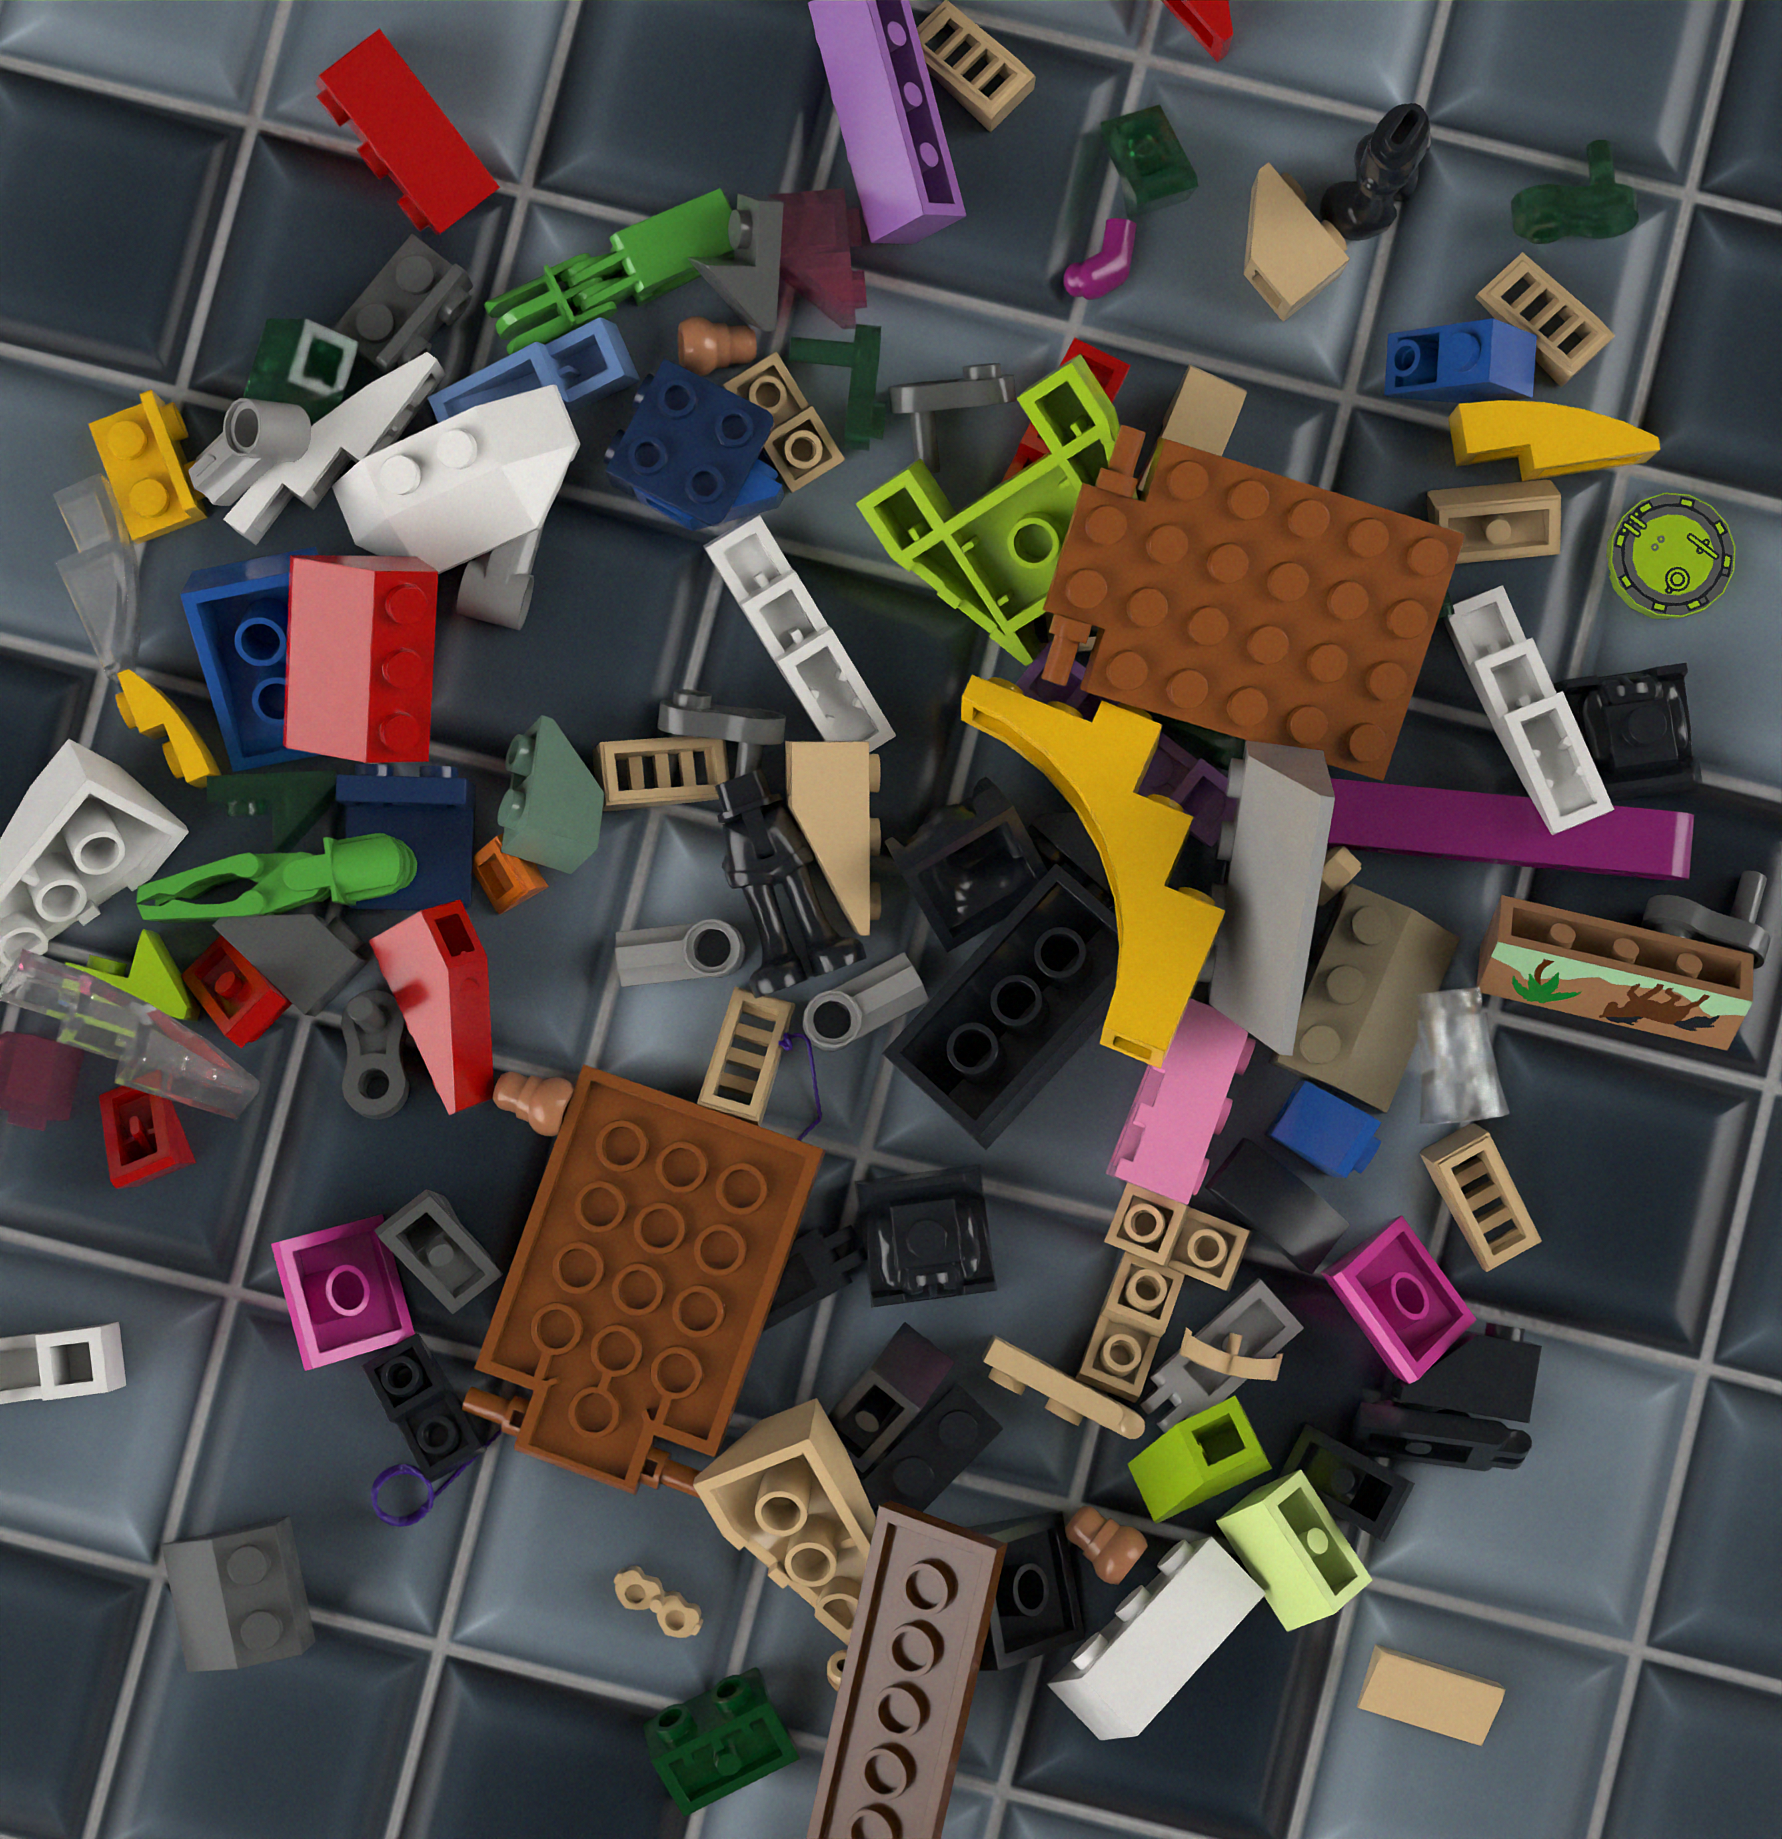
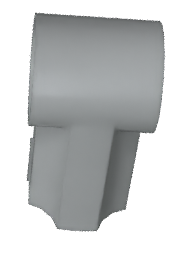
M239 398L234 401L226 412L223 432L196 457V463L188 470L194 489L202 492L214 505H232L277 461L295 462L303 457L311 440L309 417L302 407L295 404Z
M545 520L540 529L476 557L475 560L469 561L459 589L457 600L458 615L521 630L532 598L534 575H531V571L539 548Z
M717 919L615 932L617 970L620 976L621 987L623 988L710 977L723 978L736 972L741 967L746 956V944L742 934L736 927ZM722 931L729 938L731 944L730 955L723 964L709 967L700 958L699 944L708 933Z
M905 952L846 983L815 996L810 1000L805 1009L803 1030L813 1046L822 1051L835 1052L846 1048L852 1042L919 1008L930 1000L914 966L907 958ZM828 1004L838 1005L843 1008L850 1020L848 1032L836 1039L820 1035L815 1029L813 1022L816 1011Z

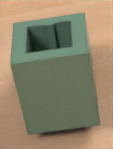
M541 715L524 735L517 734L514 737L507 752L505 767L506 770L512 772L510 789L506 792L498 812V825L504 827L501 852L572 874L598 849L604 791L554 719Z

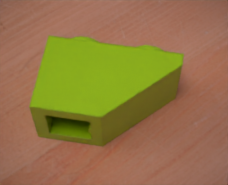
M1236 1396L1177 1423L1127 1464L1155 1524L1272 1469Z

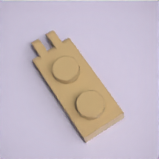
M993 1334L982 1355L983 1362L993 1367L988 1378L1019 1395L1023 1394L1027 1385L1050 1397L1045 1406L1047 1410L1079 1426L1085 1416L1128 1439H1136L1143 1434L1145 1422L1136 1411Z

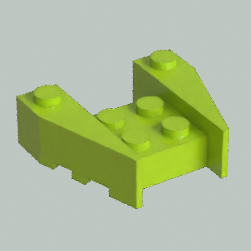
M1081 354L1025 389L1017 397L1018 402L1050 450L1049 453L957 512L921 458L869 491L855 503L894 561L908 572L912 570L938 591L937 595L954 609L959 608L990 633L989 637L1025 666L1034 662L1041 651L1038 645L1041 642L1028 623L1047 612L1043 610V606L1081 485L1085 483L1095 486L1100 468L1107 469L1120 429L1115 407ZM1135 489V492H1134V495H1133V499L1138 500L1137 493H1136V489Z

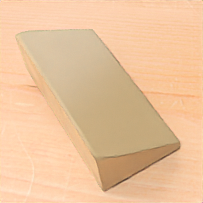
M1550 480L1451 488L1427 492L1429 523L1465 534L1456 564L1560 554L1561 494Z
M1375 1644L1357 1707L1482 1746L1501 1706L1506 1689L1496 1681Z

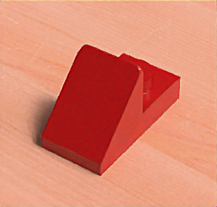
M222 935L181 975V978L222 1033L241 1049L247 1042L252 1043L256 1041L292 1005V1002Z

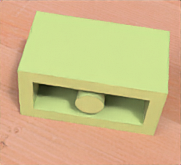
M1301 1469L1253 1490L1216 1521L1253 1580L1265 1591L1264 1597L1287 1632L1335 1614L1372 1581L1367 1570Z

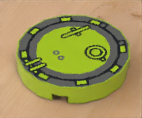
M1662 493L1641 500L1617 521L1607 541L1606 558L1608 557V567L1610 570L1608 575L1615 592L1631 609L1652 619H1680L1702 612L1725 592L1735 569L1736 546L1728 524L1711 505L1689 494Z

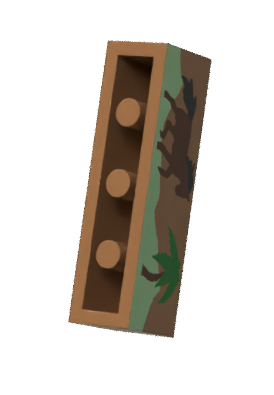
M1501 895L1480 945L1476 992L1727 1051L1753 1003L1754 954Z

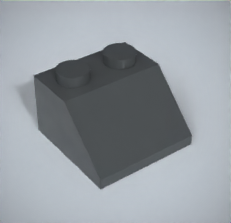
M290 1516L162 1544L187 1672L240 1669L302 1655L316 1642Z

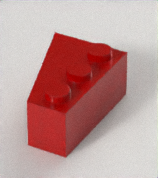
M380 28L318 75L315 84L321 92L316 95L317 100L338 127H342L347 123L363 144L356 150L378 179L381 180L386 175H389L404 194L397 200V203L420 232L429 226L436 235L441 234L500 188Z

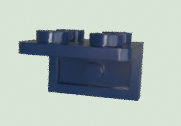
M664 358L655 376L649 373L640 385L633 402V408L637 409L626 432L620 429L613 437L604 457V464L608 465L605 472L613 487L632 497L636 495L633 489L636 488L709 526L716 527L725 522L774 427L773 416L768 410Z
M357 764L355 765V775H337L336 801L347 807L345 838L384 833L402 840L413 850L417 860L416 876L409 886L399 889L396 893L388 896L356 901L355 906L349 907L364 910L421 911L461 899L465 910H467L472 904L476 785L467 778H458V768L449 766H420L419 777L394 776V766Z

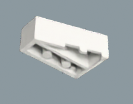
M1212 1536L1191 1542L1190 1544L1183 1539L1171 1548L1157 1565L1162 1572L1146 1587L1141 1585L1132 1591L1115 1610L1117 1616L1100 1632L1091 1636L1075 1652L1071 1661L1047 1683L1054 1693L1099 1740L1138 1736L1266 1594Z

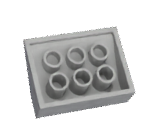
M1246 740L1243 759L1231 758L1228 773L1226 797L1237 798L1233 822H1221L1216 859L1227 860L1224 883L1212 882L1209 895L1215 901L1214 906L1225 910V914L1198 982L1208 983L1209 1005L1278 1054L1292 1056L1335 795L1322 750Z

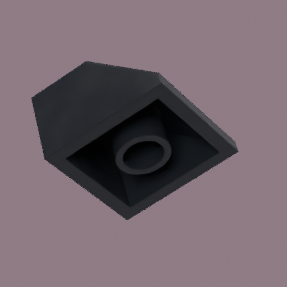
M1062 1511L966 1527L972 1531L1008 1543L979 1671H1000L1085 1639Z

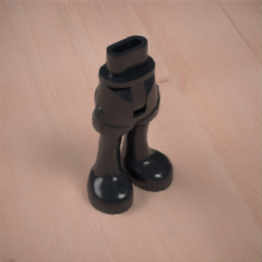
M1416 103L1401 104L1388 111L1378 123L1375 131L1365 135L1356 147L1354 163L1357 169L1356 181L1334 183L1326 190L1320 202L1321 218L1330 222L1344 239L1355 241L1367 240L1387 231L1397 217L1394 200L1406 202L1415 191L1419 176L1418 164L1431 146L1430 121L1420 105Z
M763 769L716 785L715 789L724 811L717 818L719 823H725L722 825L726 855L722 862V869L725 872V878L731 889L742 888L754 917L762 946L761 966L753 972L749 980V986L755 999L808 980L801 960L790 941L774 889V886L777 884L782 885L799 924L814 977L867 959L864 946L858 939L840 936L827 920L816 895L807 864L815 860V855L802 831L797 828L783 805L779 804L783 801L780 793L772 795Z

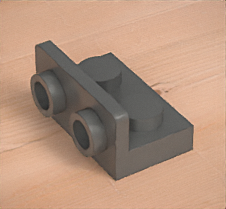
M412 233L332 330L336 336L386 375L420 355L430 352L432 344L428 341L444 322L447 325H451L461 317L471 302L472 296L469 294V291L474 286L467 272L457 263L454 265L450 264Z

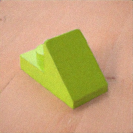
M146 929L142 930L129 977L124 976L127 964L90 954L86 966L69 962L65 964L59 985L61 988L182 1020L198 1021L201 1009L189 987L181 978L179 969L157 932Z

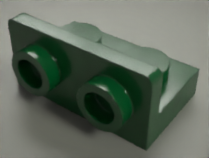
M757 1667L740 1675L728 1676L719 1681L714 1688L682 1704H673L664 1708L656 1717L646 1721L643 1725L650 1760L683 1817L800 1759L796 1743L770 1699L764 1677Z

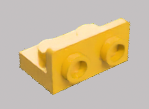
M152 389L139 394L142 403L88 423L131 539L136 544L144 543L208 518L202 499L206 496L194 489L188 472L196 463V460L187 462L180 444V440L188 438L182 416L174 402L165 404Z

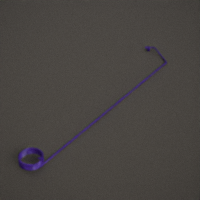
M785 1032L783 1034L785 1039L782 1042L779 1041L778 1045H781L786 1051L792 1050L793 1043L791 1039L803 1038L807 1043L818 1114L817 1119L797 1138V1140L801 1141L821 1121L820 1098L818 1095L811 1041L805 1034L797 1032L790 1035ZM501 1428L485 1443L486 1447L490 1446L503 1433ZM477 1457L463 1464L435 1493L431 1482L424 1478L418 1467L409 1464H398L388 1467L378 1475L371 1488V1501L376 1515L383 1522L397 1527L410 1526L417 1523L430 1512L434 1499ZM399 1474L415 1475L427 1485L428 1495L426 1502L418 1510L406 1516L396 1517L382 1511L377 1505V1495L384 1482Z

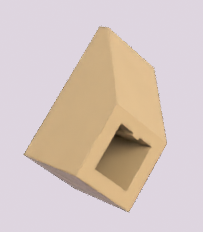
M1268 162L1259 169L1252 186L1244 276L1284 322L1340 277L1350 258L1345 253L1347 244L1340 232L1327 220H1323L1320 223L1305 206L1307 197L1299 183L1287 172L1279 175Z

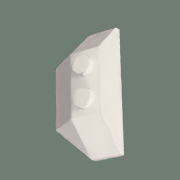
M552 384L474 406L362 458L332 485V489L355 545L378 556H416L436 569L438 574L540 529L561 487L569 463L574 460L581 444L557 385Z

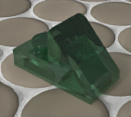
M1160 104L1100 122L1103 143L1121 178L1128 218L1185 202L1199 187L1197 175Z
M335 770L207 776V802L220 808H227V817L230 818L266 816L265 806H272L274 850L279 853H289L336 802L337 775L342 774Z

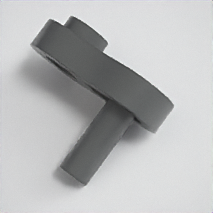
M1000 363L964 366V378L915 382L888 387L890 412L910 413L914 462L921 458L931 474L940 472L935 410L988 406L1016 401L1014 375H1001Z
M690 689L674 690L673 699L660 701L658 729L684 736L717 738L739 742L735 778L761 769L764 745H775L784 742L786 716L779 712L760 708L711 703L712 694Z
M1756 871L1742 872L1730 916L1712 911L1683 897L1673 895L1653 896L1648 900L1641 928L1754 954L1753 969L1760 968L1765 962L1771 941L1769 933L1755 924L1767 878Z
M368 990L353 997L343 1010L341 1025L347 1044L348 1056L342 1081L344 1098L356 1112L366 1118L380 1120L391 1117L401 1110L409 1096L410 1083L403 1056L408 1029L395 997L385 991ZM378 1078L388 1079L389 1088L386 1094L381 1098L371 1099L368 1092L370 1084Z

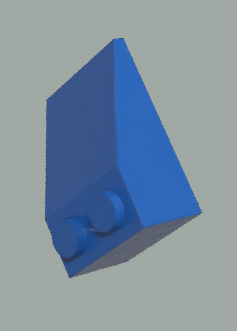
M316 546L192 571L180 593L233 772L321 755L289 749L283 745L290 555H318Z

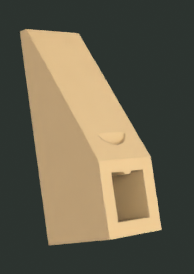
M785 741L786 806L798 829L802 831L815 855V861L852 931L860 936L870 935V920H879L881 913L879 882H870V856H879L880 821L879 818H870L869 792H879L880 789L879 754H869L868 741Z

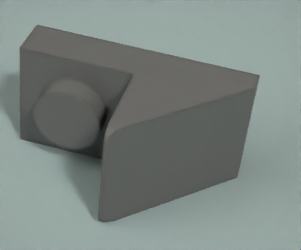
M738 193L737 210L732 211L728 224L729 242L731 247L735 249L734 257L691 256L688 257V260L742 321L763 331H776L784 202L763 194Z
M424 1190L375 1229L381 1241L452 1314L503 1275L493 1257L459 1222L446 1197L433 1191Z

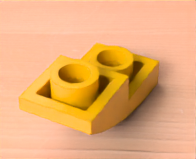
M130 669L117 673L123 692L116 694L115 697L126 725L129 729L137 727L139 733L153 740L166 735L169 736L170 741L163 743L162 748L173 775L177 779L185 777L187 783L199 789L224 780L203 738L179 707L160 689Z

